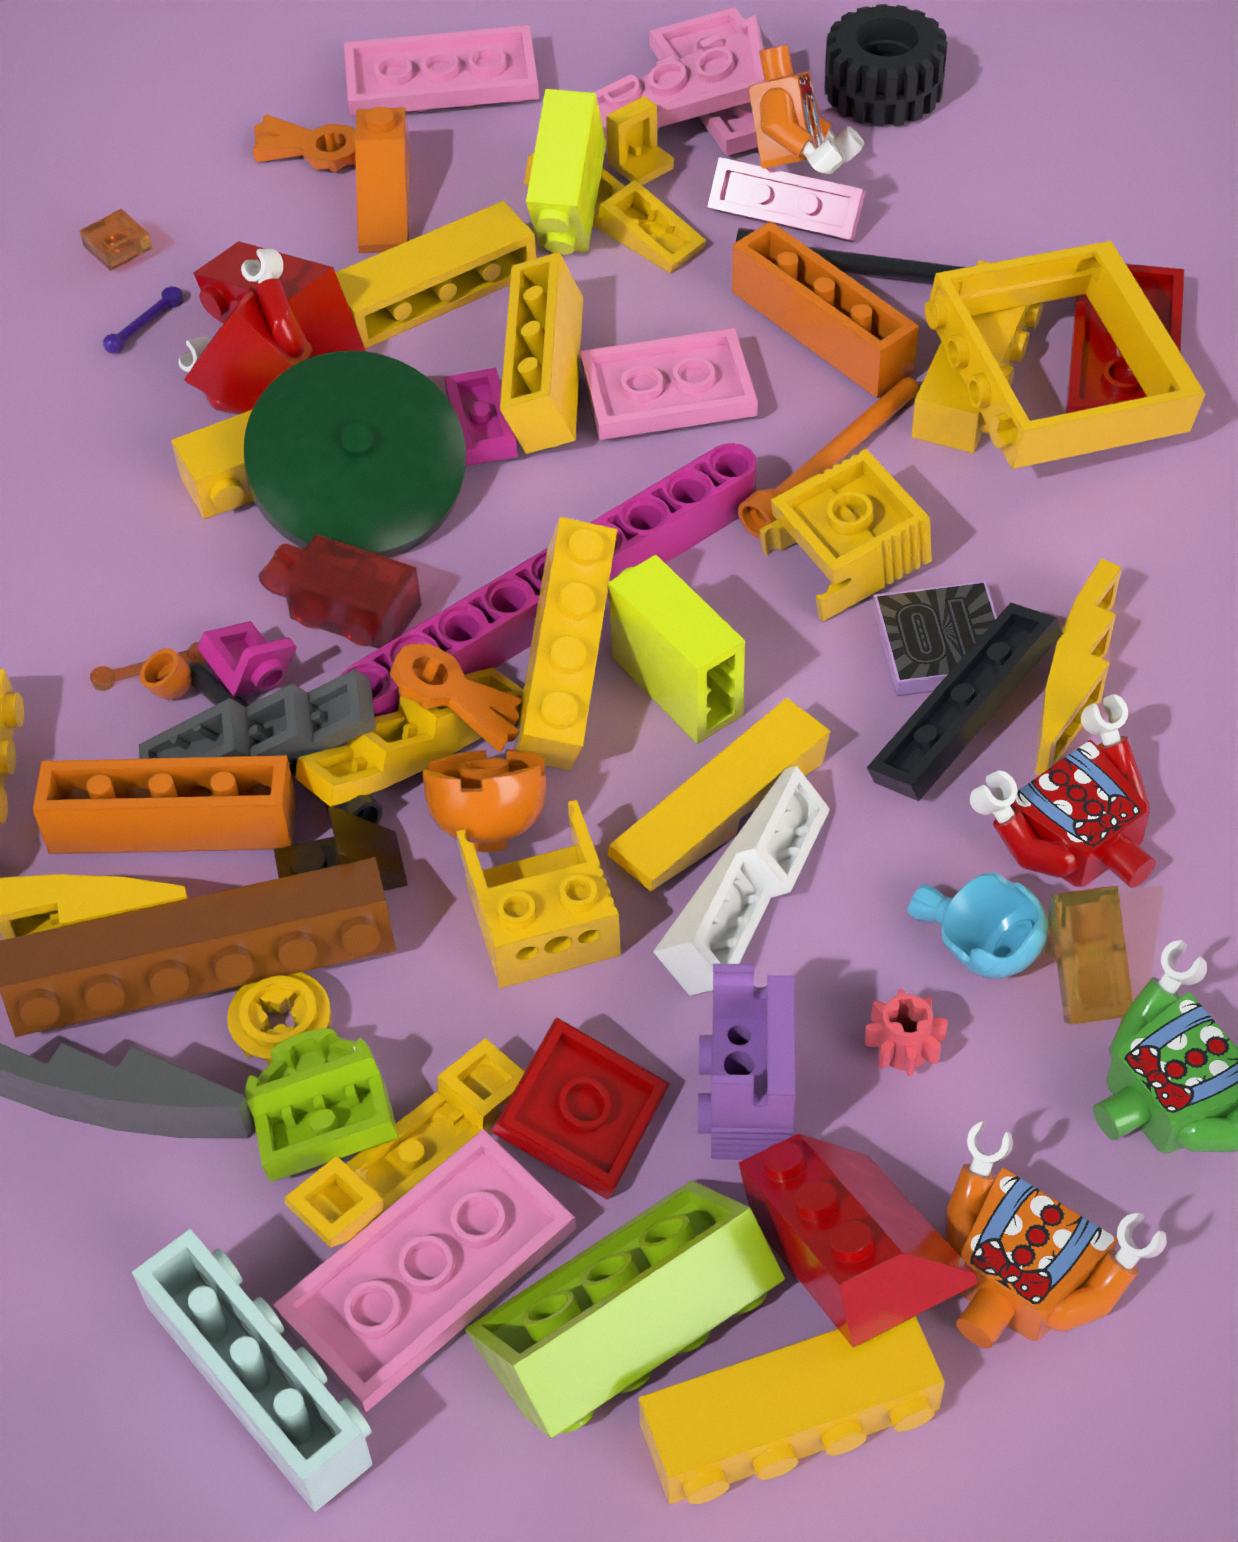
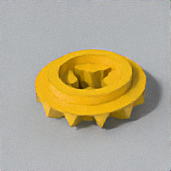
M302 972L286 976H272L259 982L243 985L237 991L228 1009L227 1023L232 1041H235L242 1049L247 1059L255 1056L271 1064L270 1051L277 1044L299 1033L331 1026V1006L325 989L311 976ZM290 1009L292 1020L296 1027L278 1024L271 1030L268 1016L264 1010L268 1013L274 1012L275 1014L283 1015Z

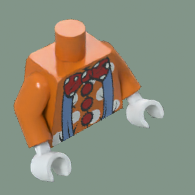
M788 44L759 50L764 80L750 85L749 95L761 168L765 169L808 160L816 171L832 174L843 163L850 161L862 150L864 140L849 126L837 136L830 130L832 124L819 116L809 71L793 74Z
M986 1121L978 1122L971 1128L967 1138L968 1149L974 1156L971 1164H964L962 1166L946 1208V1241L976 1273L978 1283L959 1293L971 1302L956 1321L957 1328L965 1338L975 1345L990 1349L1006 1326H1009L1029 1340L1038 1341L1051 1329L1066 1332L1105 1317L1139 1273L1136 1267L1140 1258L1149 1259L1156 1257L1164 1250L1167 1244L1165 1232L1159 1230L1146 1248L1139 1249L1133 1243L1132 1233L1135 1227L1142 1222L1144 1214L1133 1213L1122 1219L1117 1229L1116 1238L1004 1167L995 1176L991 1172L994 1162L1001 1161L1009 1155L1013 1145L1012 1136L1009 1131H1006L1000 1150L994 1155H988L981 1150L978 1142ZM1117 1242L1121 1246L1118 1252L1115 1251Z

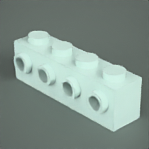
M188 1229L132 1271L150 1312L314 1512L318 1511L373 1465L365 1440L372 1431L362 1414L347 1398L338 1403L323 1385L328 1381L317 1361L304 1347L301 1346L296 1351L291 1348L280 1335L285 1329L275 1312L261 1297L252 1302L239 1286L243 1282L241 1275L221 1249L217 1248L211 1253L195 1233Z

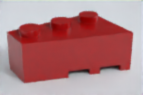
M238 241L193 272L201 290L199 294L200 301L213 318L224 323L250 286L256 290L259 284L258 281L247 280L242 275L241 267L245 260L260 261L257 256V250L266 248ZM279 252L283 259L284 268L278 279L281 280L291 308L307 341L313 349L309 358L337 351L366 352L334 268Z

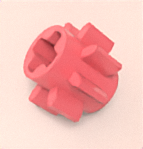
M898 989L897 996L890 999L886 1005L876 1000L872 1003L871 1021L873 1023L865 1026L864 1045L868 1047L879 1046L878 1067L883 1069L891 1066L898 1070H905L908 1076H913L915 1068L920 1066L925 1060L933 1064L939 1062L941 1044L939 1042L946 1038L948 1021L941 1017L933 1018L931 1009L932 997L928 996L922 999L916 995L906 994L903 989Z

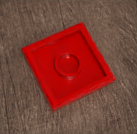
M556 1017L491 1132L608 1200L614 1193L670 1083Z

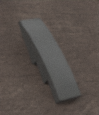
M353 669L309 692L292 683L246 707L229 698L140 743L139 759L287 755L289 764L296 762L298 757L334 748L376 729L370 678L357 669Z
M0 1043V1096L50 1115L117 1131L175 1138L249 1139L255 1129L245 1095L133 1046L118 1067L63 1043L60 1044L47 1064Z

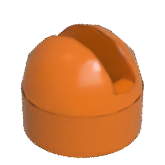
M164 648L153 653L145 661L140 671V682L157 697L165 700L178 699L189 691L192 681L190 677L191 669L186 660L176 651Z

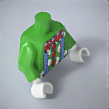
M1182 940L1173 941L1164 948L1161 954V965L1165 973L1160 979L1155 977L1150 979L1128 1007L1109 1047L1112 1061L1106 1083L1112 1095L1096 1103L1093 1107V1113L1101 1130L1112 1140H1117L1140 1127L1157 1150L1163 1153H1171L1182 1148H1186L1191 1152L1238 1151V1048L1190 991L1179 997L1176 991L1181 984H1197L1204 978L1207 972V963L1202 956H1199L1188 971L1176 972V960L1185 952L1187 944Z

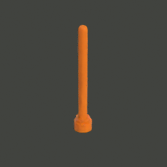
M911 377L903 378L775 489L756 490L738 507V516L745 529L760 539L759 529L777 520L772 514V498L817 474H824L826 469H832L833 465L838 464L917 395L919 391L918 382Z

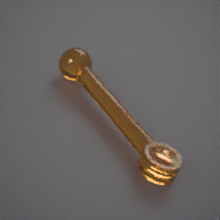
M199 642L191 644L188 650L178 652L186 662H206V659L197 649ZM145 661L114 670L107 666H99L92 670L90 674L92 685L96 690L106 691L113 687L117 680L140 675Z

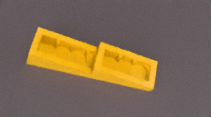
M534 153L528 156L524 178V184L529 186ZM602 167L593 221L595 228L668 273H672L704 249L706 239L634 179L624 186Z
M785 698L609 844L608 856L651 892L736 836L740 818L758 807L785 769L797 765L803 775L806 776L821 766L831 731L789 698Z

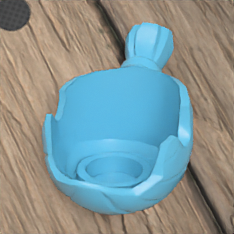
M994 872L981 874L972 879L953 898L944 896L930 885L922 884L914 893L907 908V912L918 921L938 922V924L942 925V940L947 949L969 971L985 978L1002 979L1022 972L1042 953L1048 937L1049 921L1045 909L1037 896L1024 885L1018 882L1014 884Z

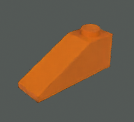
M382 106L371 109H356L355 162L359 253L384 252L409 241L411 150L405 107L387 108Z

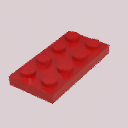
M1126 264L1181 352L1184 269ZM1087 295L1075 296L1066 413L1147 397Z

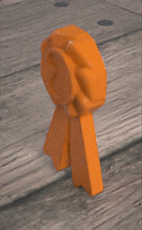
M264 115L263 122L254 126L256 145L253 147L255 162L303 155L304 159L312 164L314 170L325 169L332 172H337L347 165L356 163L355 129L349 125L326 124L310 130L271 115Z
M431 644L405 645L395 657L390 677L399 687L398 692L400 696L418 702L419 706L424 709L438 706L449 707L499 752L503 751L507 742H512L516 739L519 730L515 727L519 719L517 709L522 701L519 697L466 679L456 659Z

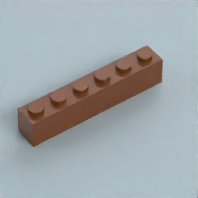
M376 857L0 940V993L14 1036L19 1037L251 984L272 976H286L396 951Z

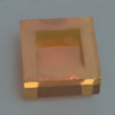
M119 209L79 231L83 246L110 271L152 249L149 233L123 209Z

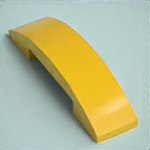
M484 1038L437 1076L438 1091L396 1123L399 1138L363 1150L346 1164L338 1156H335L284 1197L285 1205L330 1248L350 1241L484 1129L490 1134L525 1071L487 1038Z

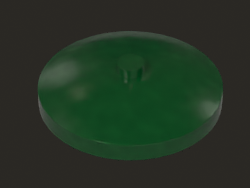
M337 351L303 360L284 371L269 384L257 400L249 416L244 438V469L247 484L255 504L265 519L283 537L296 546L318 556L337 561L370 562L405 553L420 545L441 527L453 510L461 491L466 466V444L459 418L453 406L442 391L424 374L406 363L389 356L365 351Z

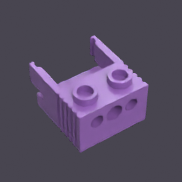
M713 964V1035H699V1075H711V1093H698V1134H711V1159L744 1160L793 1136L796 1096L795 976L767 975V985L759 988L754 986V964Z

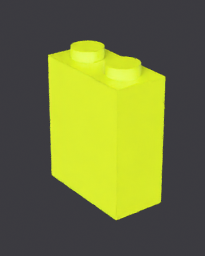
M545 89L526 203L539 247L546 248L552 253L560 252L561 255H567L574 251H589L606 149V139L596 93Z
M656 554L637 566L626 568L615 579L608 582L612 658L697 744L744 715L745 639Z

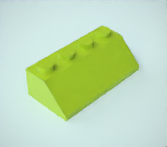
M691 1180L466 1327L465 1331L524 1417L552 1439L559 1433H569L585 1425L593 1416L594 1409L616 1394L630 1392L642 1386L650 1379L653 1369L676 1353H685L702 1345L710 1336V1330L732 1315L742 1314L759 1306L765 1300L767 1291L785 1280V1277L751 1208Z

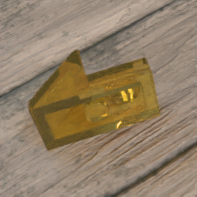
M1118 886L1051 894L1048 912L1049 930L1044 950L1045 955L1056 958L1064 1022L1073 1025L1123 1018L1126 1010L1132 1004L1133 998Z

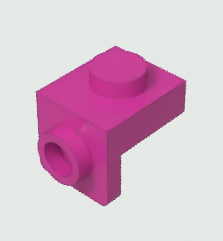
M249 621L203 632L197 649L233 697L255 691H269L281 685L287 675L288 667L297 646L290 638L267 642L254 624Z

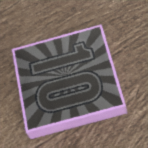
M986 580L873 595L872 608L896 696L934 691L996 620L997 614Z

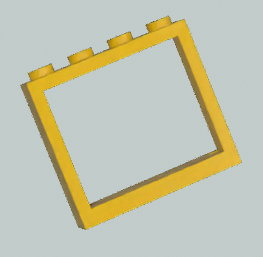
M1112 241L939 272L935 275L929 302H925L924 307L926 321L929 327L936 330L945 346L950 366L954 369L957 368L967 387L970 403L974 408L980 410L989 427L992 443L996 448L1001 449L1011 469L1191 431L1205 397V392ZM1086 294L1147 397L1029 421L971 316Z

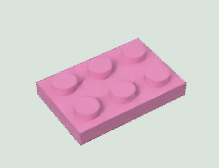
M735 328L580 351L581 369L599 440L757 416L758 400Z

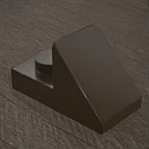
M328 808L334 837L273 849L279 878L376 857L384 891L408 886L396 831L337 808Z

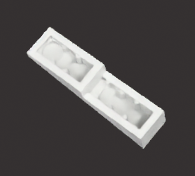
M797 765L787 768L782 772L653 951L689 996L713 990V964L740 963L770 899L791 892L830 811L829 807Z

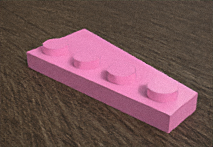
M756 15L741 21L742 30L723 39L716 33L699 41L702 49L679 60H676L672 54L657 61V66L649 74L639 79L630 74L592 92L596 93L606 142V115L643 96L657 104V128L750 103L749 86L764 80L759 50H763Z

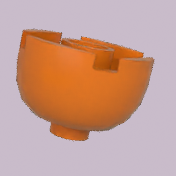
M506 749L505 760L501 758H487L486 750L469 751L432 760L428 763V769L423 768L425 798L429 814L439 829L456 840V831L465 829L467 841L474 844L477 852H496L508 848L509 839L524 834L538 821L545 805L546 775L544 756L535 752Z

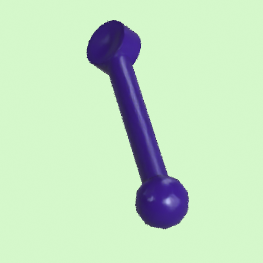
M178 287L165 288L161 293V300L118 334L111 333L104 338L103 346L105 350L111 354L119 353L128 338L167 307L174 308L183 303L181 289Z

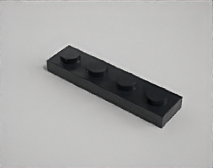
M1010 602L867 766L874 783L920 801L1061 637L1063 632L1057 617Z

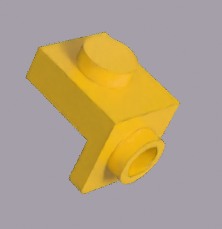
M643 96L606 115L607 159L609 166L630 182L635 179L641 185L674 169V158L658 146L657 104Z

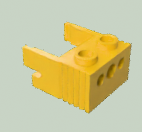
M867 448L861 450L859 455H852L850 460L845 459L842 461V464L833 465V469L824 470V474H817L772 498V514L777 520L759 529L762 551L766 556L772 550H783L797 542L831 581L832 584L828 586L826 593L816 595L817 613L822 622L885 588V584L894 583V579L903 578V574H910L912 569H919L921 564L926 565L932 562L930 517Z
M577 800L568 802L569 823L574 846L482 870L474 844L467 841L466 830L456 831L459 854L466 872L467 890L485 940L486 948L488 949V955L491 957V964L494 967L499 989L621 956L619 913L617 908L614 907V899L611 897L610 888H607V880L604 878L603 869L600 867L599 858Z

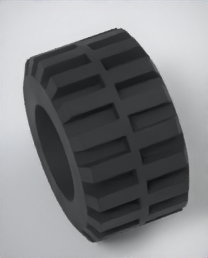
M877 4L876 7L864 6L857 8V12L844 14L841 16V21L833 23L830 27V33L827 34L824 91L828 95L827 101L832 107H838V113L844 117L851 116L854 118L853 121L861 124L867 122L873 123V126L884 127V124L900 126L904 125L905 121L915 122L922 119L923 114H930L936 108V103H940L943 94L948 44L944 29L939 28V23L934 18L925 17L924 12L917 9L910 10L907 9V6L901 5L887 6V4Z

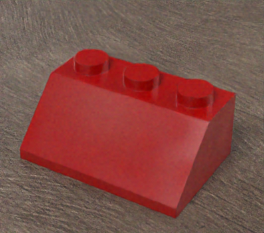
M798 1133L738 1162L748 1205L766 1240L852 1347L978 1284L976 1273L869 1155Z

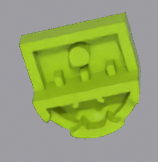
M331 1028L314 1029L299 1033L271 1049L272 1062L258 1078L252 1075L248 1077L245 1097L254 1117L261 1164L270 1183L328 1163L335 1156L343 1158L399 1138L386 1084L369 1046L362 1038H359L356 1042L341 1039L335 1030Z

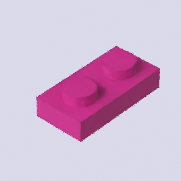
M497 368L445 376L447 398L459 418L464 434L466 466L518 457L515 435L500 411L502 387Z

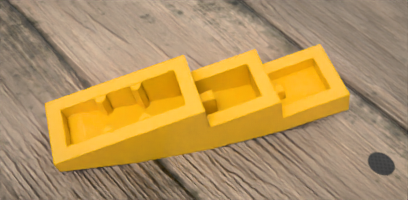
M1103 558L1100 559L1076 597L1062 629L1063 634L1057 641L1039 722L1035 774L1041 775L1058 762L1083 727L1081 715L1084 708L1093 703L1098 706L1102 700L1110 662L1103 658L1109 650L1116 614L1110 612L1115 604L1122 570L1121 566Z
M494 668L464 674L466 679L511 694L522 700L523 689ZM400 696L397 712L375 717V730L347 741V745L298 757L295 779L327 805L333 807L348 802L357 796L368 795L385 789L423 771V768L427 769L428 763L432 760L454 754L478 740L481 736L449 707L438 706L424 709L419 706L418 702Z
M51 874L0 878V933L3 940L184 900L188 899L185 886L118 876Z

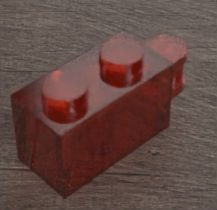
M315 534L306 549L290 544L279 545L273 557L258 575L260 583L268 591L286 598L290 619L298 621L307 628H319L340 635L360 646H371L379 649L401 636L422 605L416 567Z

